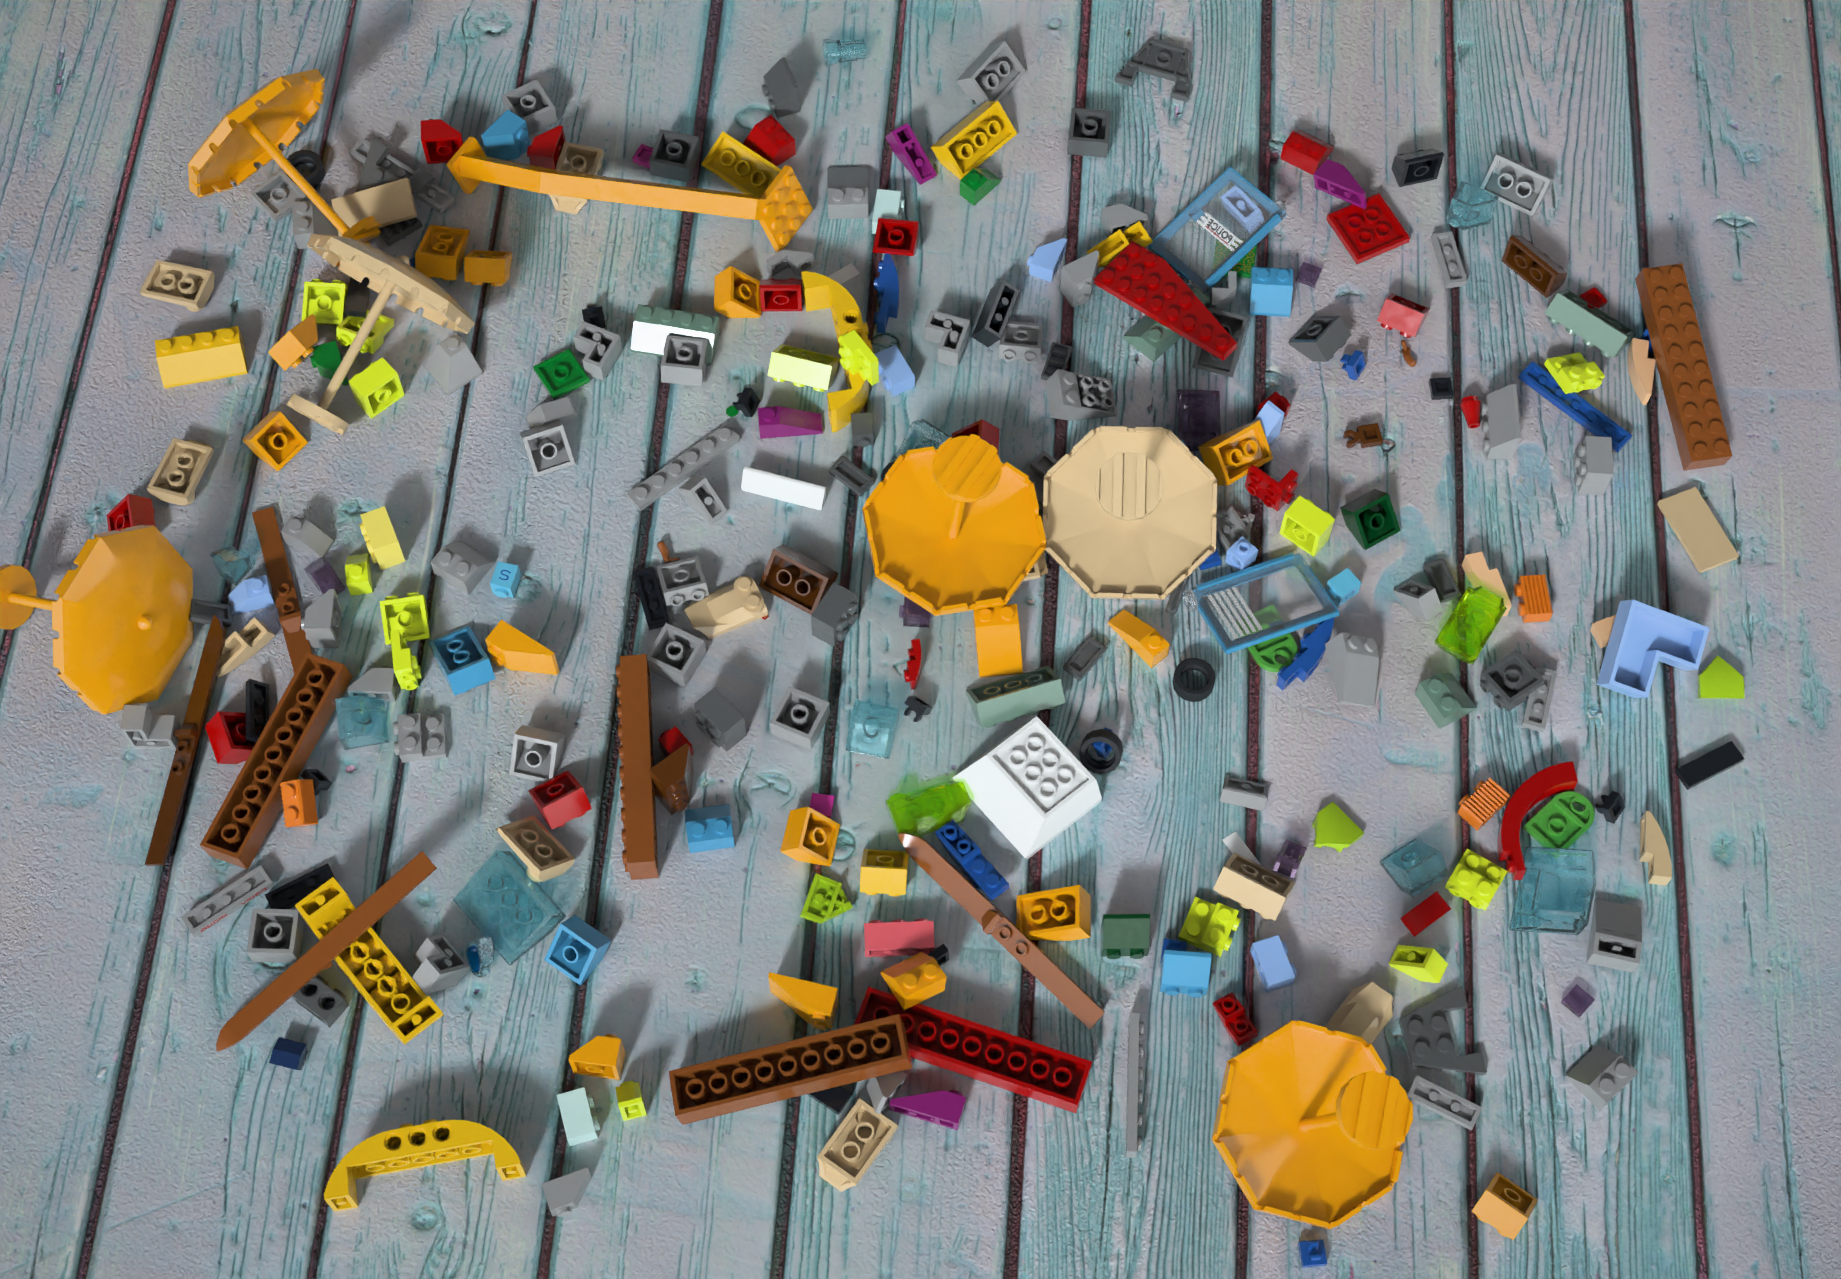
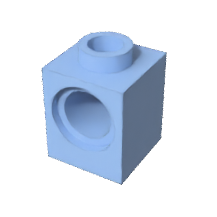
M1242 536L1228 549L1225 562L1235 571L1248 568L1255 563L1258 549Z

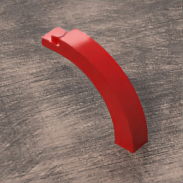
M1573 761L1556 764L1537 772L1522 783L1511 797L1500 823L1497 849L1499 861L1506 860L1507 871L1512 874L1513 881L1522 880L1526 871L1520 846L1521 822L1531 808L1545 798L1562 792L1574 791L1578 779Z

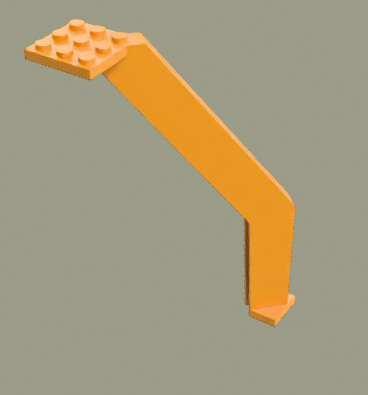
M470 136L446 164L466 194H471L481 181L544 194L759 220L776 252L785 249L813 211L792 167L786 165L763 195L758 196L559 171L488 157L476 138Z

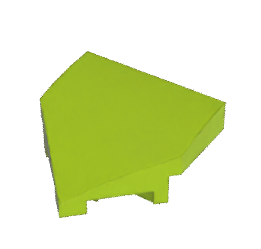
M1717 655L1698 674V698L1744 699V678L1730 664Z
M1334 802L1320 810L1312 823V827L1315 829L1314 847L1318 848L1327 846L1334 848L1337 852H1341L1344 847L1348 848L1364 835V832Z
M816 873L799 917L822 924L851 910L853 907L844 894L841 882Z

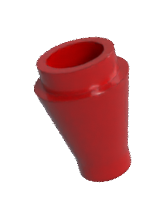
M1477 396L1462 398L1460 407L1468 428L1479 427L1481 401L1478 400Z

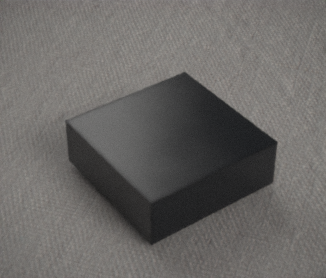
M1450 377L1430 378L1429 387L1432 400L1453 398L1454 394Z

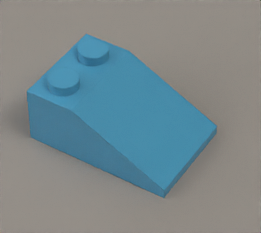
M469 625L428 642L454 696L496 679L490 660Z

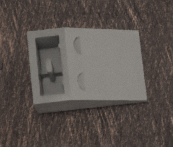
M1057 369L1045 382L1051 418L1072 421L1117 415L1111 379Z
M1595 898L1586 963L1633 973L1640 964L1641 908Z

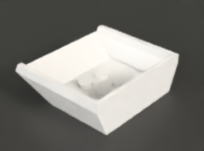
M1037 716L1028 719L953 777V780L1026 859L1032 857L1102 800L1097 780Z

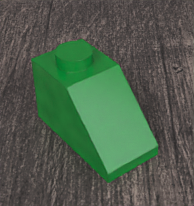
M973 168L960 180V196L975 206L1001 182V179L988 169Z
M336 340L312 347L314 351L313 355L310 356L313 368L317 367L320 375L330 380L342 361ZM347 375L342 382L344 386L349 385Z

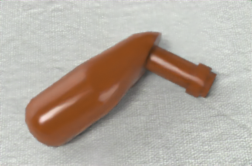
M1401 340L1403 347L1401 352L1404 360L1410 367H1414L1417 362L1411 356V351L1406 346V341Z
M664 541L657 543L665 563L680 560L678 557L670 558L669 549Z

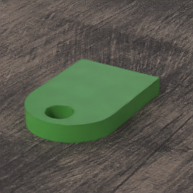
M1274 606L1253 614L1263 631L1268 630L1269 625L1279 621L1284 624ZM1248 616L1247 618H1248V620L1250 621L1251 625L1253 626V628L1255 629V631H1256L1257 633H1259V631H1258V629L1256 628L1255 624L1253 623V621L1251 620V618ZM1242 619L1241 621L1250 633L1249 636L1254 635L1245 620ZM1238 621L1235 622L1239 627L1240 631L1242 632V634L1244 635L1243 638L1248 637L1245 634L1242 627L1240 626V624L1238 623ZM1290 633L1247 647L1256 663L1269 672H1279L1284 666L1289 667L1293 663L1292 660L1298 651L1297 644ZM1283 656L1286 662L1280 664L1276 662L1275 657Z
M1572 791L1562 792L1556 795L1529 820L1523 829L1558 859L1590 828L1594 821V808L1591 802L1582 794ZM1573 803H1581L1584 807V810H1575L1573 808Z

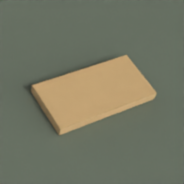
M408 178L331 199L333 210L349 228L368 216H374L382 225L379 228L417 217Z
M1696 487L1658 501L1659 509L1699 573L1734 561L1739 557Z

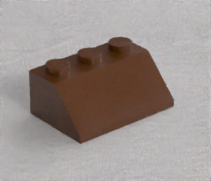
M1512 235L1509 238L1502 258L1504 264L1546 298L1564 284L1568 273L1561 266L1553 262L1547 254L1542 253L1531 241L1526 240L1523 236Z
M782 544L773 549L758 587L812 615L833 582L836 581L839 573Z
M687 743L650 769L655 796L671 815L683 811L688 806V803H690L694 769L690 748Z

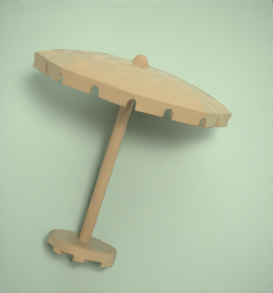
M311 234L307 243L310 249L322 256L324 260L334 267L340 262L338 270L360 283L367 277L369 279L367 287L379 294L318 405L295 394H292L287 403V406L293 408L298 413L344 436L349 424L328 412L327 409L391 295L395 294L398 296L396 304L414 313L423 308L424 312L421 316L442 327L448 322L446 326L448 330L468 334L475 325V322L467 311L432 279L411 267L407 256L401 255L396 258L369 244L351 238L327 234Z
M1100 426L1094 430L1092 429L1044 476L1043 528L1046 537L1045 551L1092 599L1164 600L1216 551L1217 479L1171 430L1169 431L1163 427L1127 428V426Z

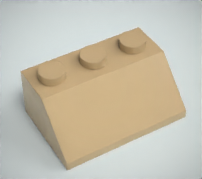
M1234 852L1224 865L1213 890L1217 891L1221 897L1231 898L1238 902L1241 907L1252 909L1258 912L1261 917L1275 921L1294 888L1295 882Z

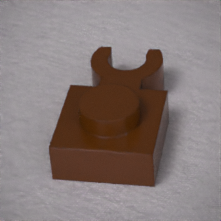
M1378 423L1357 426L1356 432L1347 430L1343 434V438L1352 439L1347 441V448H1353L1358 443H1360L1361 448L1379 446L1383 443Z

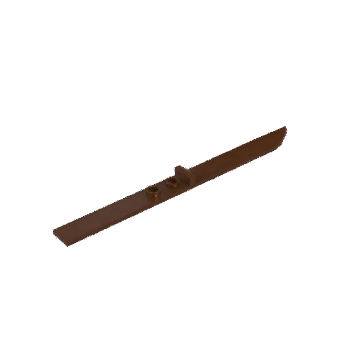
M217 615L213 616L183 725L175 729L173 736L179 740L145 861L147 866L166 864L225 644L226 632L221 619Z

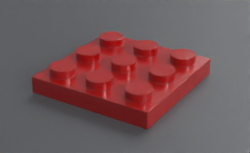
M1380 193L1366 198L1367 207L1365 209L1352 204L1327 215V222L1356 264L1409 243V235Z

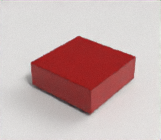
M1596 287L1579 295L1580 298L1588 302L1587 306L1589 309H1594V307L1601 308L1608 302Z

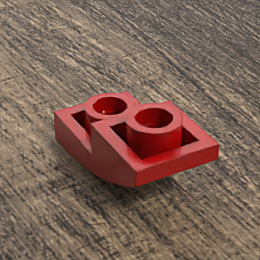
M920 639L911 640V648L908 649L909 661H907V669L903 670L905 682L910 683L911 690L916 689L920 678Z
M1436 891L1400 919L1415 937L1450 911L1451 908Z
M1233 992L1212 1003L1221 1022L1238 1047L1258 1036V1031L1245 1015L1244 1007Z

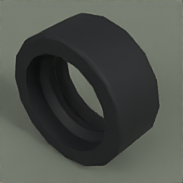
M300 150L289 155L287 160L295 168L304 163L316 165L312 173L303 176L312 187L317 186L323 180L325 170L317 153L310 150Z
M1199 658L1185 659L1175 668L1172 681L1173 689L1179 697L1186 701H1202L1212 693L1216 679L1215 672L1205 660ZM1188 670L1200 671L1205 675L1207 683L1202 689L1192 690L1182 684L1181 676Z
M1093 730L1082 740L1079 751L1080 761L1086 769L1093 773H1110L1120 764L1123 753L1122 742L1116 734L1109 730ZM1099 741L1109 744L1114 750V757L1104 762L1095 760L1088 753L1090 744Z

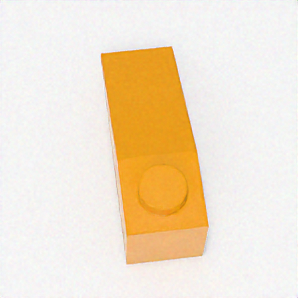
M1125 609L1108 621V625L1151 668L1168 656L1170 644L1153 627Z

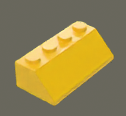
M986 101L933 144L931 149L940 164L961 180L973 168H977L1012 139L1017 132L999 101Z
M238 326L155 340L156 358L164 388L248 374L244 339Z

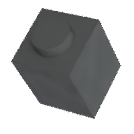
M872 412L851 414L853 446L866 447L874 445Z

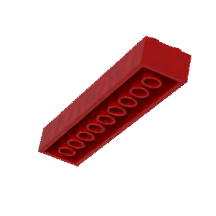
M868 987L854 1025L899 1014L905 1026L911 1058L1077 1113L1090 1074L1092 1061L919 1003L904 1010L895 995Z

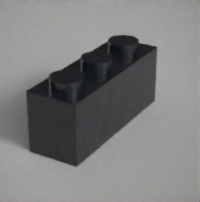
M1004 280L990 289L972 334L974 339L986 347L1001 339L1017 299L1018 289Z

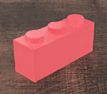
M920 918L910 922H906L903 919H896L892 922L872 920L869 923H864L865 957L914 956L920 952L927 955L935 950L934 922L928 919Z

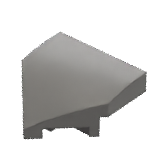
M1229 506L1228 510L1224 509L1216 512V538L1226 553L1242 536L1246 540L1249 538L1251 526L1255 518L1254 514H1243L1235 511L1232 506Z

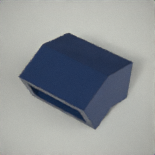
M279 1037L273 1047L269 1063L294 1070H302L304 1060L308 1054L307 1044Z

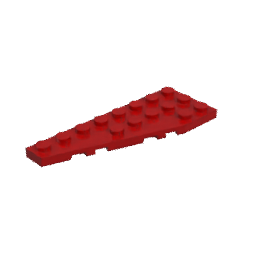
M1134 241L1094 278L1096 286L1223 361L1237 348V342L1165 259Z

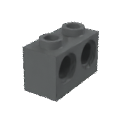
M317 975L298 990L292 998L330 1028L348 1007L345 1001L346 995L337 988L334 990L327 986L329 983L323 977ZM317 988L315 994L307 995L310 989ZM328 1002H335L333 1007L328 1009L325 1008V1005Z

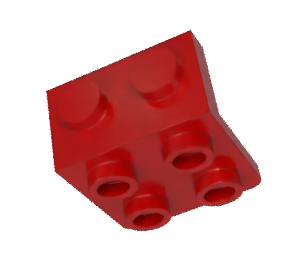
M1252 464L1248 468L1245 487L1251 495L1257 496L1267 507L1273 508L1278 512L1285 504H1290L1296 495L1294 491L1298 486V473L1291 469L1278 483Z

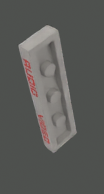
M259 865L181 916L193 936L196 937L274 886L262 866Z

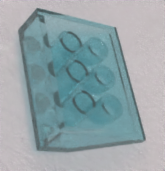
M496 850L453 899L508 965H512L542 941L566 917L565 913L544 889L527 876L526 869L510 851Z

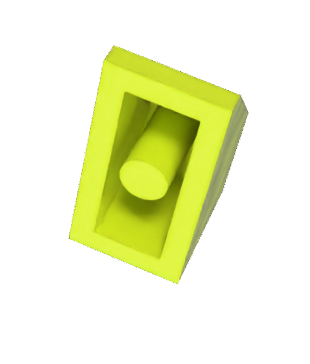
M369 553L347 556L345 574L346 584L351 596L373 593Z
M1397 945L1389 965L1419 981L1439 983L1448 963L1434 948Z
M626 1081L621 1083L619 1087H615L623 1121L647 1115L639 1081Z

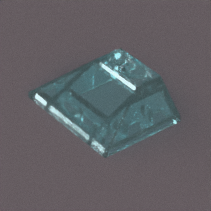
M1526 847L1523 858L1526 871L1523 879L1518 882L1509 927L1510 931L1579 935L1588 925L1596 885L1593 850Z

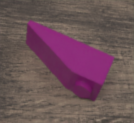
M908 123L893 130L885 137L894 154L919 185L937 176Z
M1327 159L1314 173L1316 189L1365 209L1367 207L1365 191L1345 166Z
M781 406L758 408L760 439L823 434L822 419L819 413Z
M942 1090L894 1098L890 1100L889 1110L958 1130L966 1105V1097L956 1090H949V1092Z

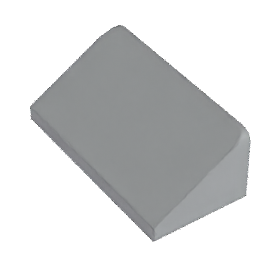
M1225 776L1220 801L1263 811L1266 805L1269 785Z

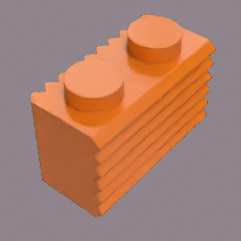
M1546 575L1520 576L1517 584L1514 585V594L1519 599L1517 610L1518 615L1522 616L1523 623L1550 621L1553 611Z
M1491 777L1486 782L1481 780L1473 789L1475 792L1471 796L1465 795L1459 802L1458 815L1465 819L1476 831L1487 823L1511 797Z
M313 779L281 782V799L284 805L282 807L284 809L283 817L286 823L284 826L289 828L317 825L318 818Z

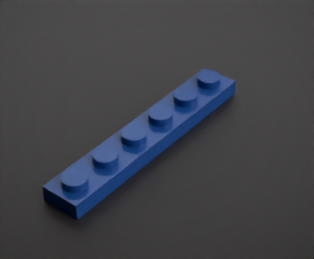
M1532 361L1520 373L1518 378L1593 435L1611 437L1612 449L1617 453L1631 440L1633 435L1575 392L1565 394L1553 376Z

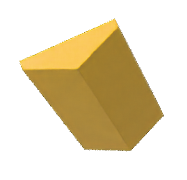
M723 131L701 163L702 166L744 194L758 196L763 195L781 171L780 168Z

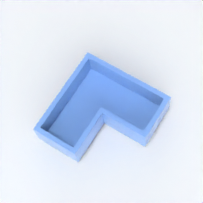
M1633 599L1620 601L1596 685L1632 698H1648L1658 661L1684 671L1698 670L1710 628Z

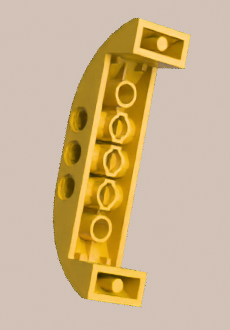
M809 271L801 272L806 312L830 308L837 341L844 333L855 330L872 351L871 340H868L867 336L869 335L867 322L863 323L860 309L848 290L827 276ZM844 369L848 389L827 393L828 417L832 432H837L851 422V414L860 413L867 402L870 383L867 380H863L859 372L852 375L849 370Z
M334 877L295 904L296 909L319 941L356 909L347 893ZM371 927L334 959L381 1020L404 1045L444 1015L431 997L425 995Z
M429 1119L420 1125L402 1124L397 1129L381 1132L356 1145L342 1158L334 1169L324 1192V1200L334 1212L357 1208L356 1179L494 1154L496 1170L502 1181L526 1177V1170L513 1147L494 1130L467 1120L437 1121L436 1119Z

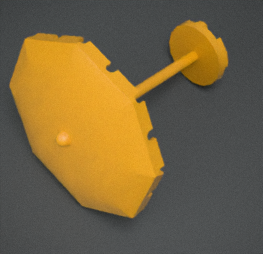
M318 69L274 78L223 116L188 163L189 190L197 197L202 198L212 195L216 191L219 193L233 189L234 186L230 182H234L238 186L257 172L254 163L259 162L262 166H265L274 159L342 234L341 237L369 244L368 241L370 239L378 237L381 233L378 228L382 225L374 216H368L349 228L279 149L281 143L288 147L302 131L298 126L299 121L307 125L321 108L317 102L319 104L323 103L324 93L322 91L324 90L325 79Z
M975 434L948 438L938 449H934V446L907 450V453L900 454L885 474L884 480L879 482L862 508L875 577L934 616L1006 605L1046 550V537L1042 519L1038 512L1039 505L1034 483L1029 480L1028 475L1008 462L1002 463L997 454V449Z
M138 525L123 528L121 531L113 530L94 534L95 539H88L74 560V563L79 565L77 569L68 570L54 593L59 594L58 600L36 597L35 580L24 567L14 564L0 566V629L13 630L23 625L31 616L34 607L51 610L52 628L58 631L60 635L59 638H53L54 667L60 669L57 675L72 690L78 691L77 695L92 710L104 715L123 710L124 705H132L133 703L144 704L158 700L194 640L193 622L189 621L191 600L193 598V569L162 533L152 525Z
M1290 1020L1227 1061L1211 1140L1254 1210L1325 1229H1332L1360 1212L1364 1206L1372 1204L1391 1191L1394 1183L1398 1182L1403 1154L1400 1151V1146L1405 1142V1137L1413 1121L1412 1101H1409L1404 1088L1399 1084L1400 1081L1393 1076L1386 1075L1385 1070L1387 1069L1372 1044H1368L1363 1040L1364 1038L1337 1030L1330 1031L1326 1027L1300 1020Z

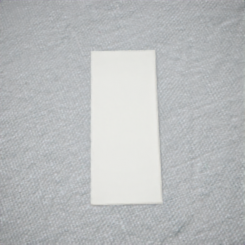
M850 263L828 277L839 284H843L860 272Z
M1236 831L1222 839L1232 854L1235 852L1261 865Z

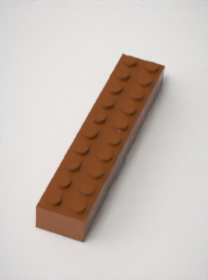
M1683 264L1644 268L1637 275L1635 281L1683 470L1725 465L1732 457V452Z
M306 652L200 843V846L209 856L249 869L283 806V800L281 799L282 791L280 790L281 782L298 779L353 677L344 664Z
M646 654L620 656V664L616 665V675L619 683L617 684V697L619 698L617 711L618 718H620L618 735L621 745H619V758L621 759L619 771L620 780H622L620 796L623 802V808H621V820L624 829H622V842L624 843V850H622L623 864H625V872L630 873L631 880L659 878L656 802L650 769L654 766L650 669Z
M896 1014L669 1071L675 1116L684 1125L911 1069L913 1066L905 1026L900 1015Z

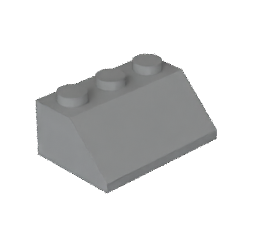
M1001 41L991 43L956 81L969 98L982 105L986 101H1000L1026 71L1007 43Z
M1499 153L1496 154L1479 192L1533 217L1544 200L1554 178Z
M1511 384L1487 394L1485 401L1481 402L1480 414L1484 415L1481 431L1485 433L1483 451H1486L1487 459L1512 460L1521 439L1517 384Z

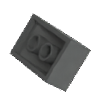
M1209 307L1208 310L1237 342V348L1223 361L1198 346L1192 368L1233 378L1245 342L1250 319L1247 316Z

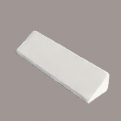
M744 467L741 484L743 491L817 510H822L826 500V487L750 467Z

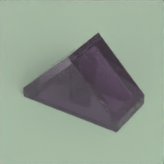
M321 557L304 568L305 573L322 595L330 589H335L337 595L346 589L331 564Z
M1286 839L1278 854L1273 870L1294 879L1307 848Z

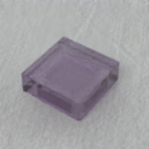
M1303 262L1296 281L1315 288L1322 268Z
M1576 984L1562 1000L1561 1004L1580 1018L1595 999Z

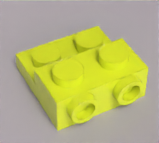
M311 279V282H304L302 321L313 314L318 325L338 326L345 319V305L349 287L341 280H332V283H324V280Z
M379 315L360 352L374 354L384 343V336L394 327V319ZM347 316L336 327V341H339L342 346L351 345L366 317Z
M855 330L841 335L838 342L841 346L839 354L841 355L840 363L845 370H849L852 375L859 372L862 379L867 380L872 386L878 383L879 361L875 354Z
M1580 352L1547 358L1544 363L1565 394L1596 389L1602 384V380L1605 377L1594 361L1587 362Z
M420 592L406 594L407 597L399 599L397 595L387 596L385 601H379L386 645H391L390 631L399 630L402 638L406 637L407 642L431 639L426 598L424 595H420Z
M399 630L390 631L393 669L401 689L414 690L419 687L418 679L422 678L421 667L418 665L417 657L412 655L410 648L407 647L406 637L402 638Z
M1467 848L1445 888L1452 895L1468 900L1475 908L1486 910L1508 871Z
M1195 897L1178 940L1221 957L1223 950L1228 951L1233 938L1229 937L1231 931H1236L1241 921V918L1237 917L1239 911L1219 902L1215 905Z

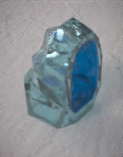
M492 937L478 938L467 943L466 956L470 970L479 978L485 977L491 971V963L494 960L493 953L496 951Z

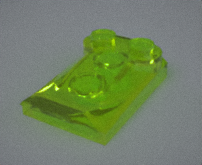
M1482 586L1477 588L1468 587L1436 638L1435 644L1457 659L1473 665L1507 610L1504 606L1503 598Z
M945 781L906 794L896 793L890 799L885 800V805L897 835L900 832H906L917 836L935 832L951 820H954L957 824L964 822L966 812L972 804L963 781Z

